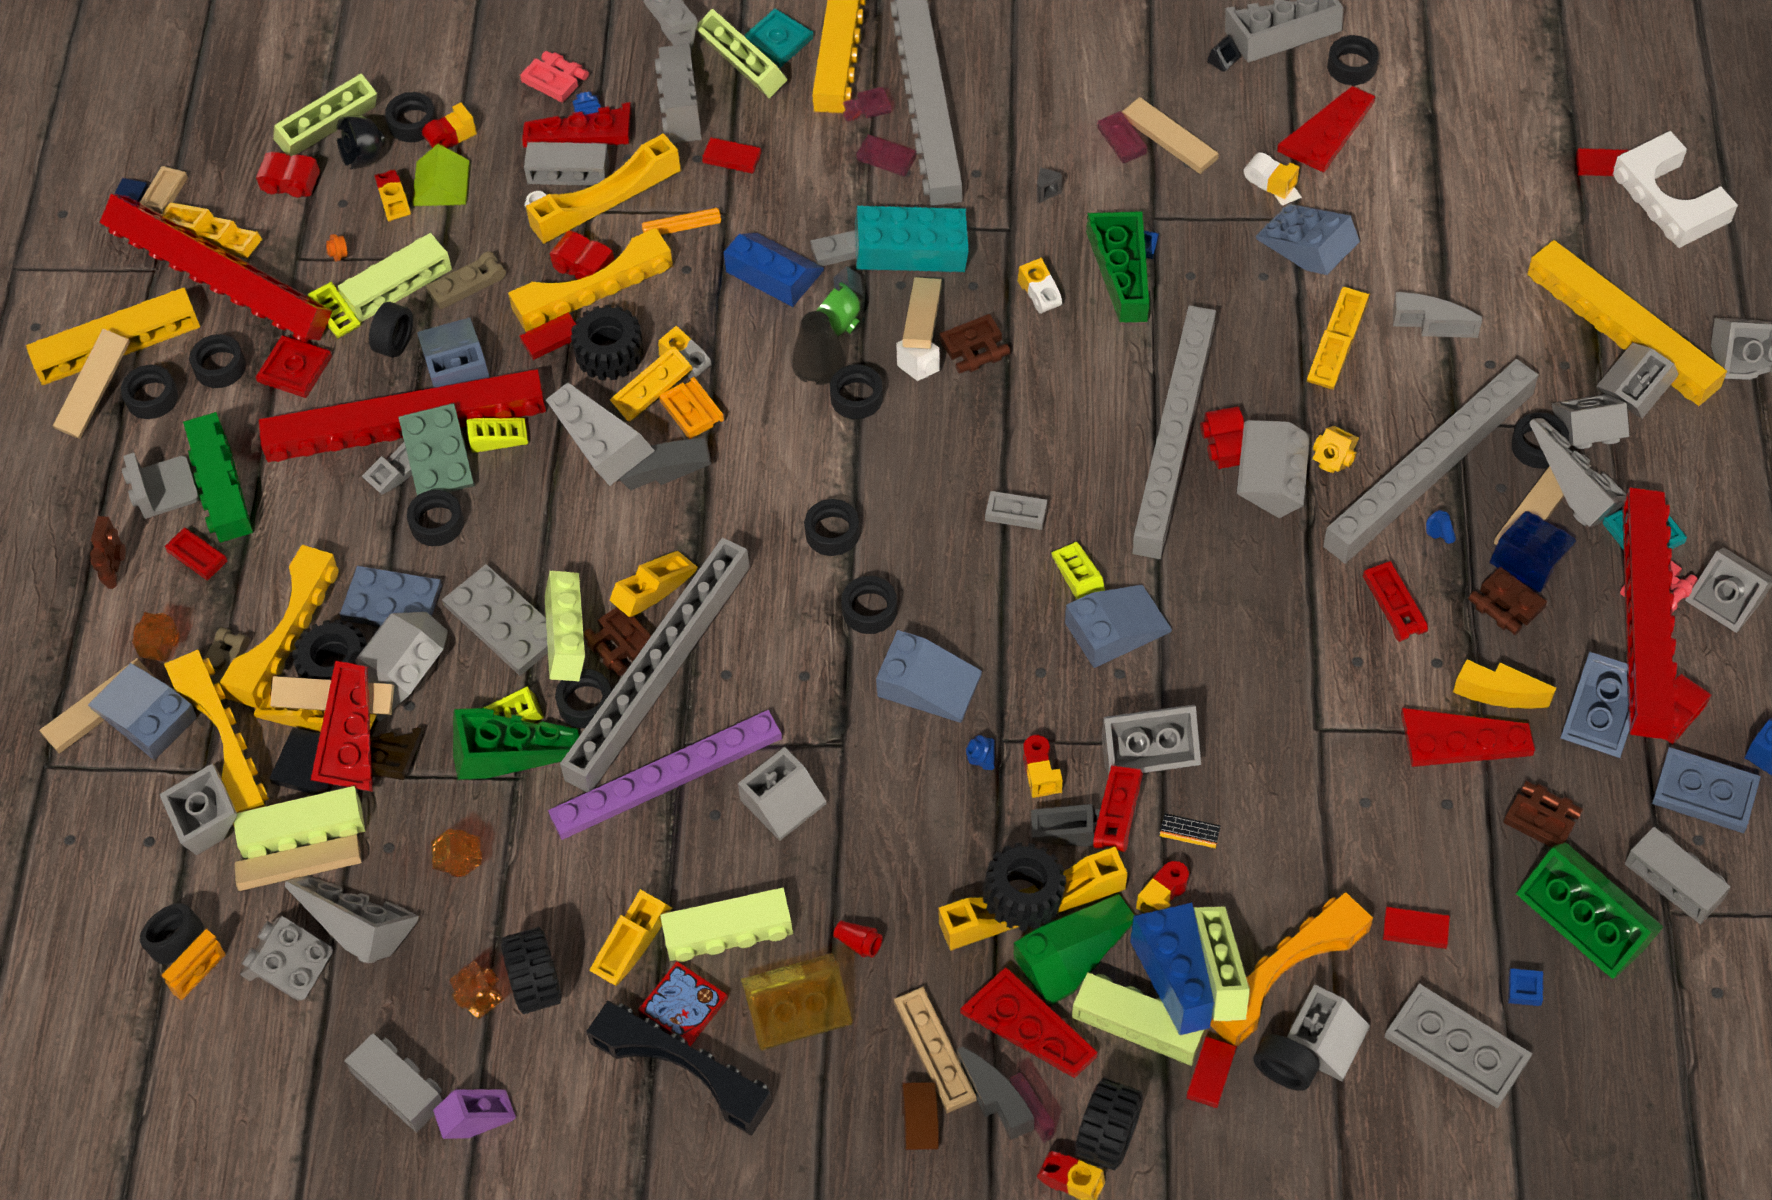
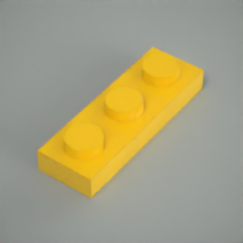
M673 345L609 400L625 419L631 422L657 400L659 395L666 392L689 373L693 367Z

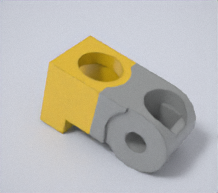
M677 326L658 340L659 356H662L674 345L690 363L693 369L686 374L689 378L695 377L696 379L711 366L708 355Z

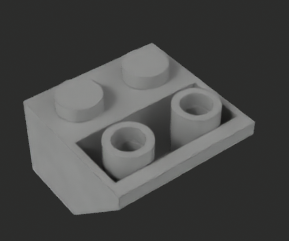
M1632 342L1596 387L1603 393L1626 402L1627 409L1643 419L1679 374L1673 362L1652 348Z
M785 747L738 783L740 801L779 841L827 804L806 768Z
M1314 984L1287 1038L1298 1042L1314 1054L1319 1061L1320 1071L1343 1081L1370 1025L1344 998Z

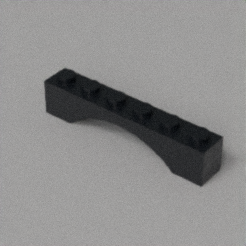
M607 1000L586 1031L591 1045L616 1059L652 1057L669 1061L685 1068L699 1078L711 1091L720 1106L724 1120L751 1136L773 1104L770 1089L766 1084L757 1079L750 1081L743 1077L741 1071L733 1065L726 1064L724 1066L718 1063L708 1051L699 1048L698 1051L688 1046L687 1041L678 1034L672 1033L669 1035L663 1032L656 1022L649 1018L644 1020L638 1018L628 1006L622 1003L615 1005Z

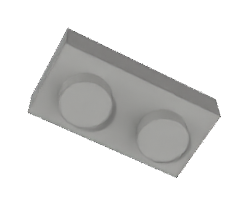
M855 230L810 241L816 264L820 266L856 258Z
M990 491L985 521L1042 530L1047 510V500Z

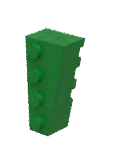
M1143 212L1087 213L1086 233L1119 323L1147 322L1149 292Z
M217 412L183 421L191 450H188L192 466H196L197 472H194V477L198 488L203 490V494L199 495L204 511L208 510L210 515L205 517L210 534L216 533L221 543L253 533L231 447Z

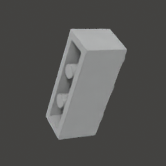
M528 142L524 163L527 184L593 186L608 177L610 159L607 144Z
M1655 827L1631 849L1625 862L1628 868L1700 925L1724 901L1731 887L1720 874L1710 871L1700 863V860L1694 854L1683 850L1670 835L1660 832Z
M372 1033L344 1061L350 1072L417 1133L435 1115L433 1110L442 1102L440 1096L442 1089L431 1078L425 1081L418 1074L420 1072L419 1068L409 1058L403 1061L396 1054L398 1052L397 1048L387 1038L381 1041Z

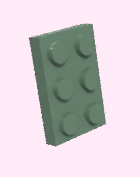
M454 403L398 417L417 496L428 490L453 492L475 486Z

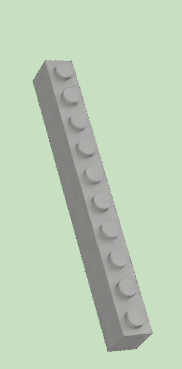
M894 0L890 2L891 16L897 18V21H893L895 37L900 36V40H897L898 55H903L904 59H900L902 75H907V79H904L905 94L911 95V98L907 99L909 115L914 114V118L911 119L913 135L918 134V138L915 139L916 155L921 154L922 159H918L920 175H925L926 178L922 180L924 196L929 195L930 206L962 202L961 176L927 0Z
M1188 306L1134 533L1132 553L1134 555L1156 559L1162 558L1213 337L1216 310Z
M1515 359L1326 529L1323 547L1346 564L1526 402L1534 393L1538 374L1518 359Z
M723 537L561 761L560 766L566 782L585 792L595 788L749 570L750 566L746 548Z

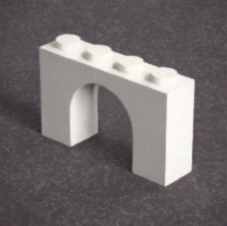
M1669 131L1618 156L1613 175L1616 181L1622 184L1631 194L1632 199L1639 203L1647 212L1649 218L1655 221L1664 231L1665 236L1680 248L1730 223L1738 205L1721 186L1692 200L1672 198L1658 188L1655 179L1680 167L1687 150L1676 136Z

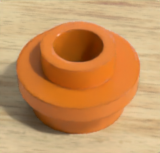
M336 234L330 235V240L326 241L328 256L333 257L335 261H341V258L347 257L345 239L343 236H337Z

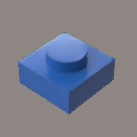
M1510 968L1508 1003L1541 1006L1543 1002V972Z

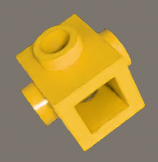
M1336 426L1328 427L1324 434L1319 435L1313 446V450L1316 452L1312 459L1319 462L1318 466L1321 469L1330 473L1341 471L1346 467L1349 468L1355 460L1357 452L1354 449L1359 438Z

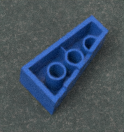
M1193 903L1135 915L1133 917L1130 942L1179 1035L1209 1029L1214 999Z

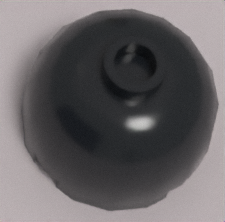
M342 116L337 123V130H341L342 137L337 139V145L343 163L346 166L351 164L349 169L369 166L378 159L385 142L383 132L378 129L371 119L364 116Z

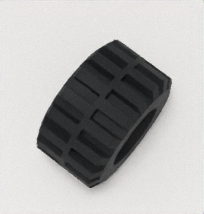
M605 305V308L596 306L593 307L591 312L585 311L583 318L578 317L576 319V325L572 326L571 340L577 365L580 366L583 373L587 372L588 376L592 378L598 376V380H605V378L616 380L617 376L621 375L623 378L627 376L628 371L633 372L636 369V364L641 363L642 355H644L640 325L635 316L632 317V312L629 310L623 311L620 306L611 308V305ZM605 340H617V342L611 345H597Z
M325 620L323 625L318 626L316 623L311 626V631L305 630L301 634L302 640L297 639L295 643L296 650H293L292 653L293 663L299 678L331 680L334 666L322 667L320 666L321 663L332 655L342 654L346 655L342 662L356 664L355 659L367 645V642L362 632L358 628L355 629L353 624L347 622L343 625L342 620H335L334 623Z
M1015 843L1014 848L1008 845L1003 847L1002 853L997 852L988 865L982 890L984 892L983 902L988 904L987 911L989 914L995 913V920L997 922L1005 921L1007 922L1006 927L1013 929L1014 925L1019 926L1021 931H1026L1027 926H1031L1033 930L1038 929L1041 923L1046 925L1051 921V917H1055L1060 907L1066 884V875H1063L1064 868L1062 864H1057L1058 858L1054 854L1049 856L1047 854L1048 849L1041 847V849L1034 848L1035 844L1028 843V847L1023 846L1022 843ZM1025 880L1035 885L1039 891L1023 893L1014 889L1009 882Z
M540 927L502 937V955L513 995L521 1013L524 1015L561 1004L562 993L544 931Z
M1103 1078L1096 1085L1084 1113L1075 1145L1076 1156L1108 1169L1116 1170L1126 1155L1138 1122L1143 1103L1142 1091Z

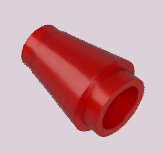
M841 920L834 930L835 938L839 939V941L863 958L867 956L874 957L882 945L883 937L876 928Z

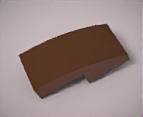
M935 1082L902 1083L904 1150L939 1149Z

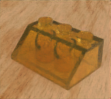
M832 953L740 979L760 1051L853 1024L839 966Z

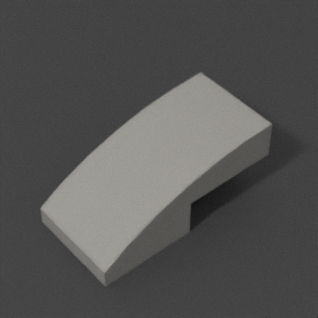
M403 442L387 460L381 456L362 475L381 495L394 489L412 476L405 443Z

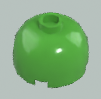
M843 282L839 283L840 291L834 288L816 310L817 320L813 321L810 319L808 322L812 329L823 336L839 337L845 331L851 334L860 323V320L857 319L860 312V301L854 291Z

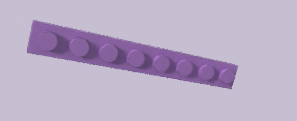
M769 710L764 711L548 810L549 816L561 840L779 741L782 739V734Z

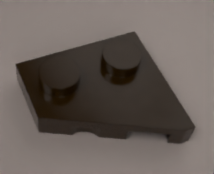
M412 728L411 734L395 737L393 732L370 737L372 775L404 780L423 737L422 728Z

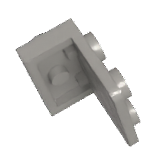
M644 0V4L661 24V30L673 46L689 44L691 53L694 47V36L698 20L684 4V1Z
M135 453L123 456L126 467L122 468V473L126 484L132 485V489L128 490L133 507L139 506L145 519L196 503L199 500L189 462L185 456H178L141 468Z
M280 916L271 923L267 921L258 933L257 937L261 939L255 949L250 948L244 956L241 964L245 967L240 975L249 981L260 977L295 1000L301 1001L307 997L329 960L332 948L283 916Z

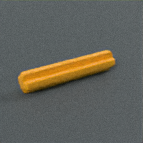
M711 208L646 221L642 223V231L645 233L657 228L659 233L664 235L719 224L721 222V215L718 208Z

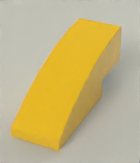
M679 551L664 555L639 565L636 575L616 582L609 601L628 617H632L671 594L690 578L698 567Z
M1467 659L1457 677L1453 693L1489 705L1534 709L1548 708L1554 697L1556 687L1502 663H1499L1494 672Z
M640 889L626 915H620L589 971L618 986L643 955L662 927L660 914L671 912L673 907Z

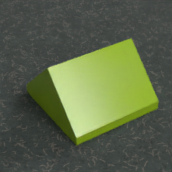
M437 144L416 161L413 206L466 205L469 160L440 144Z

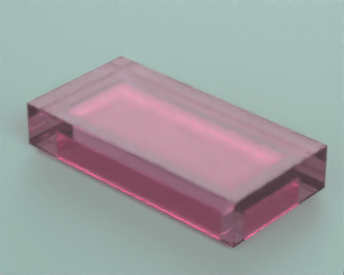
M1019 1072L1010 1077V1083L1024 1099L1035 1118L1034 1129L1043 1143L1054 1138L1055 1124L1024 1075Z

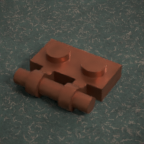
M990 314L940 333V341L951 360L961 356L964 361L955 364L959 374L968 370L969 372L979 369V366L988 362L996 363L1001 361L1003 356L1010 354V348L1007 344L999 347L995 344L1002 340V333ZM985 347L986 352L975 356L973 354L974 351Z
M97 516L91 537L94 548L90 552V562L94 570L98 571L100 582L106 585L108 589H113L117 586V575L115 572H118L120 561L125 559L126 548L122 544L118 531L114 528L110 518L107 516Z
M1499 567L1481 585L1480 591L1485 594L1484 597L1477 591H1473L1468 598L1470 602L1476 605L1475 609L1481 614H1488L1497 621L1496 625L1502 630L1507 629L1514 635H1517L1523 627L1516 621L1517 619L1527 626L1547 604L1545 599L1502 567ZM1497 603L1499 606L1505 609L1506 612H1503L1501 609L1495 606V604Z
M615 607L598 619V624L602 630L595 633L589 628L583 632V636L590 650L593 653L597 652L604 659L603 664L609 670H614L618 676H621L627 671V667L622 663V660L628 657L633 662L651 635L634 616L628 617L619 608ZM611 639L618 646L613 651L606 645Z
M1526 781L1521 792L1531 796V798L1528 799L1518 794L1503 823L1551 848L1565 843L1576 823L1565 816L1569 815L1578 820L1583 809L1572 804L1573 800L1567 797L1562 799L1548 792V788L1541 784L1536 786ZM1543 802V803H1545V804H1547V805H1549V806H1551V807L1557 809V811L1554 812V811H1552V810H1550V809H1548V808H1546V807L1540 805V803Z

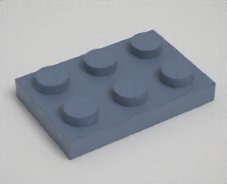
M357 566L340 612L341 620L380 627L392 613L427 612L432 616L442 588L441 580Z
M1669 747L1652 804L1745 833L1761 776Z

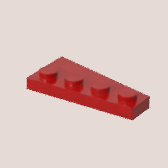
M1351 86L1280 142L1277 152L1324 173L1371 109L1376 96Z
M622 103V108L609 110V106L598 108L597 113L583 115L582 111L575 112L566 119L554 116L524 122L523 147H527L528 142L629 144L631 103Z
M335 661L311 776L312 781L344 787L355 786V789L373 792L368 667Z
M1402 708L1401 711L1412 767L1533 756L1535 752L1529 723Z
M1006 967L960 1008V1014L1073 1078H1076L1097 1058L1098 1052Z

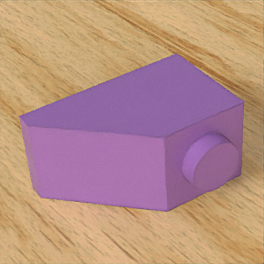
M506 1089L454 1090L433 1110L443 1139L471 1138L509 1123L516 1118Z

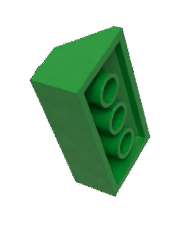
M1567 843L1552 847L1516 893L1517 896L1612 979H1615L1630 965L1663 928L1658 921Z

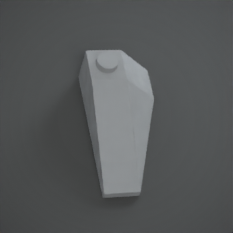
M1730 318L1714 319L1711 348L1716 363L1727 370L1724 379L1750 380L1757 378L1758 375L1772 372V322Z
M1536 418L1530 421L1529 424L1567 503L1575 511L1573 516L1579 523L1589 527L1599 525L1605 517L1613 514L1623 506L1627 494L1606 473L1602 472L1599 474L1590 468V459L1584 454L1581 455L1577 451L1572 452L1568 449L1571 446L1569 441L1543 418Z
M311 876L285 881V888L346 951L356 955L358 960L365 963H374L376 960L390 957L418 922V915L387 901L383 906L368 902L369 895L363 893L358 895L342 893L341 886Z

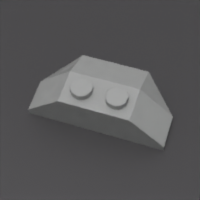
M427 612L392 613L386 618L355 659V663L368 667V683L394 685L393 710L411 694L443 651L448 630ZM377 714L375 719L379 722L387 715Z

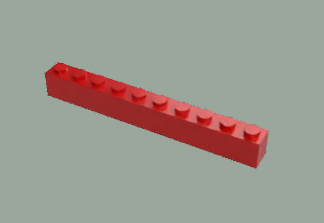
M111 193L99 222L109 228L108 232L110 234L129 239L128 244L139 249L145 248L149 251L148 255L157 260L168 261L170 268L179 272L185 271L189 273L191 280L202 284L204 282L209 284L211 291L220 295L226 294L230 296L232 303L242 307L248 306L251 308L253 315L264 319L267 317L272 320L271 324L282 330L288 329L292 331L294 338L303 342H308L309 339L321 340L333 310L128 196Z
M538 369L258 419L261 447L268 463L273 461L280 462L285 459L301 456L308 457L323 452L340 451L341 449L356 446H367L378 442L395 441L403 438L398 417L454 403L460 428L467 427V419L534 416L546 412Z
M1629 487L1622 507L1630 735L1668 740L1672 728H1677L1679 722V710L1675 709L1674 705L1678 698V686L1673 683L1677 673V662L1672 661L1676 649V639L1671 638L1675 625V616L1670 615L1674 602V593L1669 592L1673 571L1668 570L1672 549L1667 548L1671 527L1666 526L1670 505L1665 504V492Z

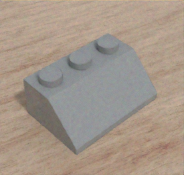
M1252 420L1244 422L1237 494L1279 519L1303 507L1310 434L1290 422Z
M1195 704L1103 717L1102 745L1104 764L1108 774L1111 766L1141 769L1142 773L1201 765Z

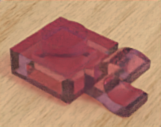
M883 87L859 92L858 99L843 102L846 110L843 111V116L846 121H853L862 113H864L866 119L891 113V104Z

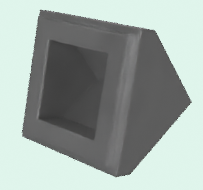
M1040 167L1037 180L1036 201L1038 203L1062 193V174L1060 172Z
M845 266L833 277L834 288L840 291L839 283L843 282L854 291L858 299H864L861 275Z

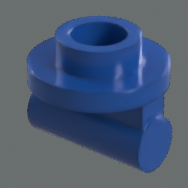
M591 92L577 94V99L572 101L574 112L582 111L583 115L597 113L598 108H601L598 96H592Z
M1438 510L1429 516L1426 522L1428 536L1434 539L1441 537L1445 543H1453L1456 537L1450 515L1443 510Z
M982 735L972 739L966 748L968 762L975 766H981L984 770H993L995 768V740Z

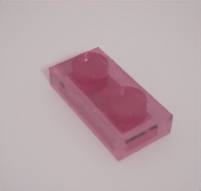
M1121 111L1098 120L1097 128L1123 164L1147 153V146Z
M867 135L857 152L858 161L904 177L916 159L915 150L871 135Z

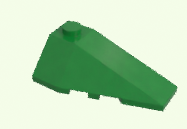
M486 708L454 709L453 758L458 780L486 779L561 762L579 738L578 730L543 721L539 724L522 721V717L512 715L511 718L495 715L494 710Z
M1120 894L1041 926L1015 941L1014 959L1042 1000L1050 1007L1074 993L1081 986L1087 973H1090L1100 964V960L1132 927L1135 915Z

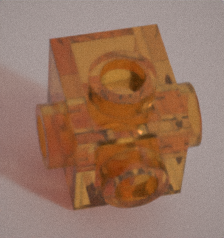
M144 612L141 621L135 625L132 644L139 657L167 662L172 648L176 647L179 642L180 632L173 618L169 615Z
M449 828L431 841L432 867L435 870L451 873L454 877H464L482 864L479 836L468 834L464 830Z
M475 960L449 979L455 990L452 996L456 1003L462 1009L467 1008L478 1019L482 1018L504 1000L496 986V983L499 982L496 974L488 966L483 969Z

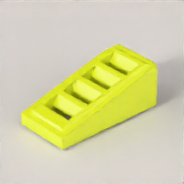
M332 281L308 294L309 298L320 304L332 298L333 301L324 305L329 309L336 305L339 307L332 311L327 323L328 328L337 339L361 326L360 321ZM342 312L345 314L334 321L332 320L334 316ZM348 319L351 321V323L340 329L337 327V325Z
M525 418L467 419L468 437L472 453L528 444ZM517 428L518 436H513L512 429ZM506 430L507 436H501V431ZM495 432V436H490L489 433Z
M1078 542L1051 552L1052 558L1076 599H1080L1090 593L1105 591L1103 577ZM1076 555L1078 556V557L1075 558V559H1072V560H1070V561H1068V562H1065V560H1067V559H1069V558H1072V557H1074V556H1076Z
M528 687L484 707L494 710L495 715H500V712H504L505 717L511 718L513 715L511 709L516 708L518 713L516 715L521 716L522 721L531 723L544 718L536 695ZM527 704L528 709L524 710L523 705Z

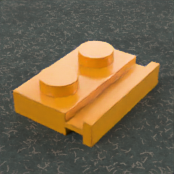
M695 377L690 378L688 383H681L659 395L661 404L688 439H692L712 428L714 423L724 421L723 413Z
M205 929L161 976L165 979L172 994L182 1001L226 954L219 941L216 940V936Z

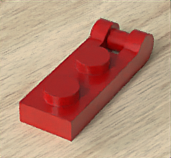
M1391 561L1364 570L1363 578L1393 628L1397 641L1407 640L1409 635L1414 633L1420 635L1428 631L1423 615ZM1409 617L1411 622L1405 624L1402 618Z
M1111 766L1094 833V848L1116 847L1117 851L1126 852L1130 827L1143 777L1141 769ZM1108 828H1118L1116 835L1107 834Z

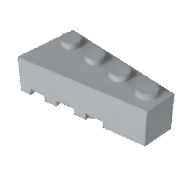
M1274 0L1273 5L1259 7L1258 3L1247 4V9L1236 10L1235 6L1225 8V32L1231 36L1247 63L1342 31L1343 6L1338 0H1297L1293 2Z
M690 45L658 47L659 58L655 59L656 74H661L662 78H657L659 94H664V97L659 98L661 114L666 113V117L662 118L663 133H669L672 143L702 140Z
M566 383L546 399L590 464L609 486L655 451L638 431L570 383Z

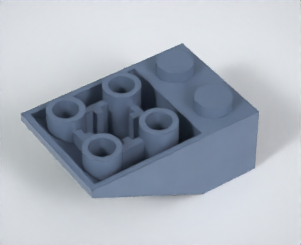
M1287 204L1256 235L1258 241L1304 270L1328 275L1360 242L1350 215L1294 204Z
M470 317L417 332L434 388L489 378L486 362Z

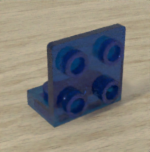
M1525 511L1500 537L1489 563L1497 568L1502 567L1519 581L1541 592L1546 587L1555 565L1574 546L1576 539L1564 530L1558 529L1542 520L1538 515Z

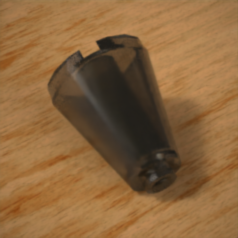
M812 311L802 318L791 356V366L794 374L801 381L806 383L807 380L816 382V385L830 383L833 375L839 369L845 367L846 353L828 316L820 311Z

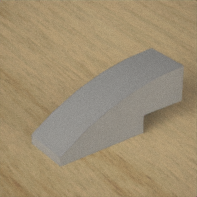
M1396 292L1393 304V326L1421 327L1422 336L1478 338L1482 316L1467 308L1436 297Z

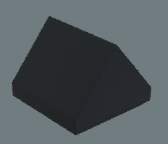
M1230 35L1225 36L1211 49L1207 59L1208 63L1222 72H1225L1241 57Z

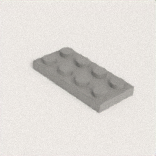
M487 564L442 599L443 605L519 676L548 653L546 618Z
M1420 983L1384 1036L1497 1109L1532 1056V1053Z

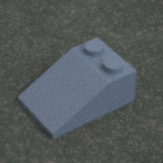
M1143 585L1090 593L1066 605L1065 624L1093 668L1172 632L1170 625Z
M897 630L876 677L877 696L962 723L981 678L982 671L926 638Z
M1589 652L1560 738L1620 758L1629 733L1627 664Z
M132 663L122 670L88 704L94 712L154 761L197 718L191 703L170 686Z

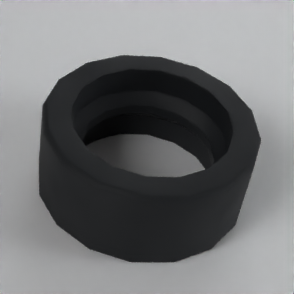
M1348 35L1337 39L1329 50L1327 64L1329 74L1336 81L1345 85L1355 86L1368 82L1376 74L1379 57L1378 49L1372 41L1362 36ZM1345 54H1357L1364 57L1368 63L1363 66L1352 67L1341 63L1338 57Z
M405 92L397 95L389 101L385 108V118L391 135L404 142H418L425 139L422 135L424 126L432 120H437L432 100L425 94L418 92ZM419 110L426 113L424 118L413 124H403L396 121L399 116L408 111Z
M386 302L378 308L369 331L371 350L392 358L398 357L404 351L413 328V315L408 307Z
M224 334L207 336L197 342L190 352L189 362L196 379L204 386L210 388L227 387L239 380L245 371V357L239 343L231 336ZM227 352L234 356L232 361L224 368L218 370L202 368L204 361L213 354Z
M861 364L848 365L839 369L830 381V398L834 410L841 416L849 419H864L873 415L880 409L883 402L882 379L879 374L871 367ZM851 383H864L873 388V394L861 401H850L840 395V390Z
M140 366L132 370L123 379L121 384V396L131 414L138 418H159L167 414L175 406L178 399V390L173 377L168 370L161 366ZM161 383L165 385L164 391L153 400L137 401L134 399L135 393L146 384Z
M1536 412L1528 414L1518 421L1512 436L1511 449L1515 457L1523 464L1532 468L1545 469L1550 465L1543 451L1530 447L1523 439L1524 434L1533 431L1529 424L1530 421L1536 418H1543L1568 441L1569 431L1558 417L1548 413Z
M443 490L423 492L415 497L407 508V521L412 535L424 545L442 546L450 543L459 536L464 526V516L457 498ZM445 508L449 509L452 513L451 519L441 527L429 529L419 524L421 515L430 509Z
M838 499L822 500L814 504L806 513L804 520L806 540L810 547L819 554L827 556L842 555L850 551L858 542L860 535L858 514L852 505ZM838 517L849 523V530L840 537L826 538L816 533L815 526L825 518Z
M863 576L850 582L842 593V615L846 624L853 630L862 634H876L886 630L893 624L897 616V595L893 586L885 579L877 576ZM877 594L886 600L887 608L880 614L863 616L853 610L852 603L861 595Z
M582 669L580 681L561 680L556 687L555 699L560 716L571 726L586 728L612 692L609 680L602 673L593 669ZM584 686L594 687L601 691L602 700L593 709L576 711L568 706L567 698L578 688Z
M183 903L172 904L155 913L146 922L141 931L139 941L154 961L160 964H171L203 933L204 926L189 906ZM179 928L172 936L164 940L172 931Z
M1268 1034L1264 1037L1253 1056L1254 1064L1266 1077L1281 1086L1296 1091L1308 1089L1320 1068L1319 1061L1307 1048L1292 1039L1277 1034Z

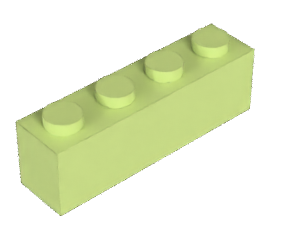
M711 9L699 21L696 30L703 39L769 99L787 81L776 64L714 9Z
M361 73L274 125L273 139L285 154L289 156L297 155L335 132L338 120L342 116L363 115L375 108L377 93Z
M429 233L405 248L394 252L377 264L371 265L356 276L347 279L344 283L338 285V289L361 323L375 315L382 304L386 302L396 303L451 271L452 267L447 251Z
M550 571L545 591L549 679L580 681L585 650L579 573Z
M355 786L237 813L234 820L237 847L244 860L366 832L361 802Z
M784 888L660 914L670 961H688L697 955L706 953L715 955L722 953L728 948L737 946L747 948L755 945L756 942L765 940L779 941L786 938L787 935L793 934Z
M1226 907L1194 908L1214 999L1213 1021L1246 1020L1250 989Z
M1087 973L1073 1004L1072 1018L1191 1066L1194 1063L1207 1030L1179 1035L1160 998L1153 999L1143 995L1135 987H1123L1113 983L1109 977L1102 974L1093 975Z

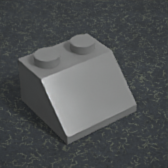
M1608 394L1552 403L1554 415L1566 425L1569 431V443L1576 449L1592 447V443L1601 441L1603 444H1615L1620 442V438L1629 437L1627 403Z
M1722 548L1715 552L1694 585L1690 596L1685 601L1737 633L1758 608L1772 587V577L1726 548Z
M213 763L159 794L181 845L196 855L224 840L237 816L227 790Z

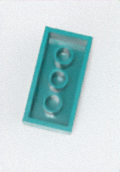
M857 206L855 219L856 269L965 272L969 252L966 209Z

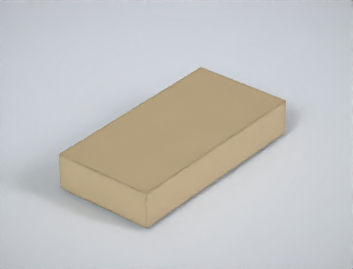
M162 166L139 203L161 214L170 202H174L188 179L186 172Z

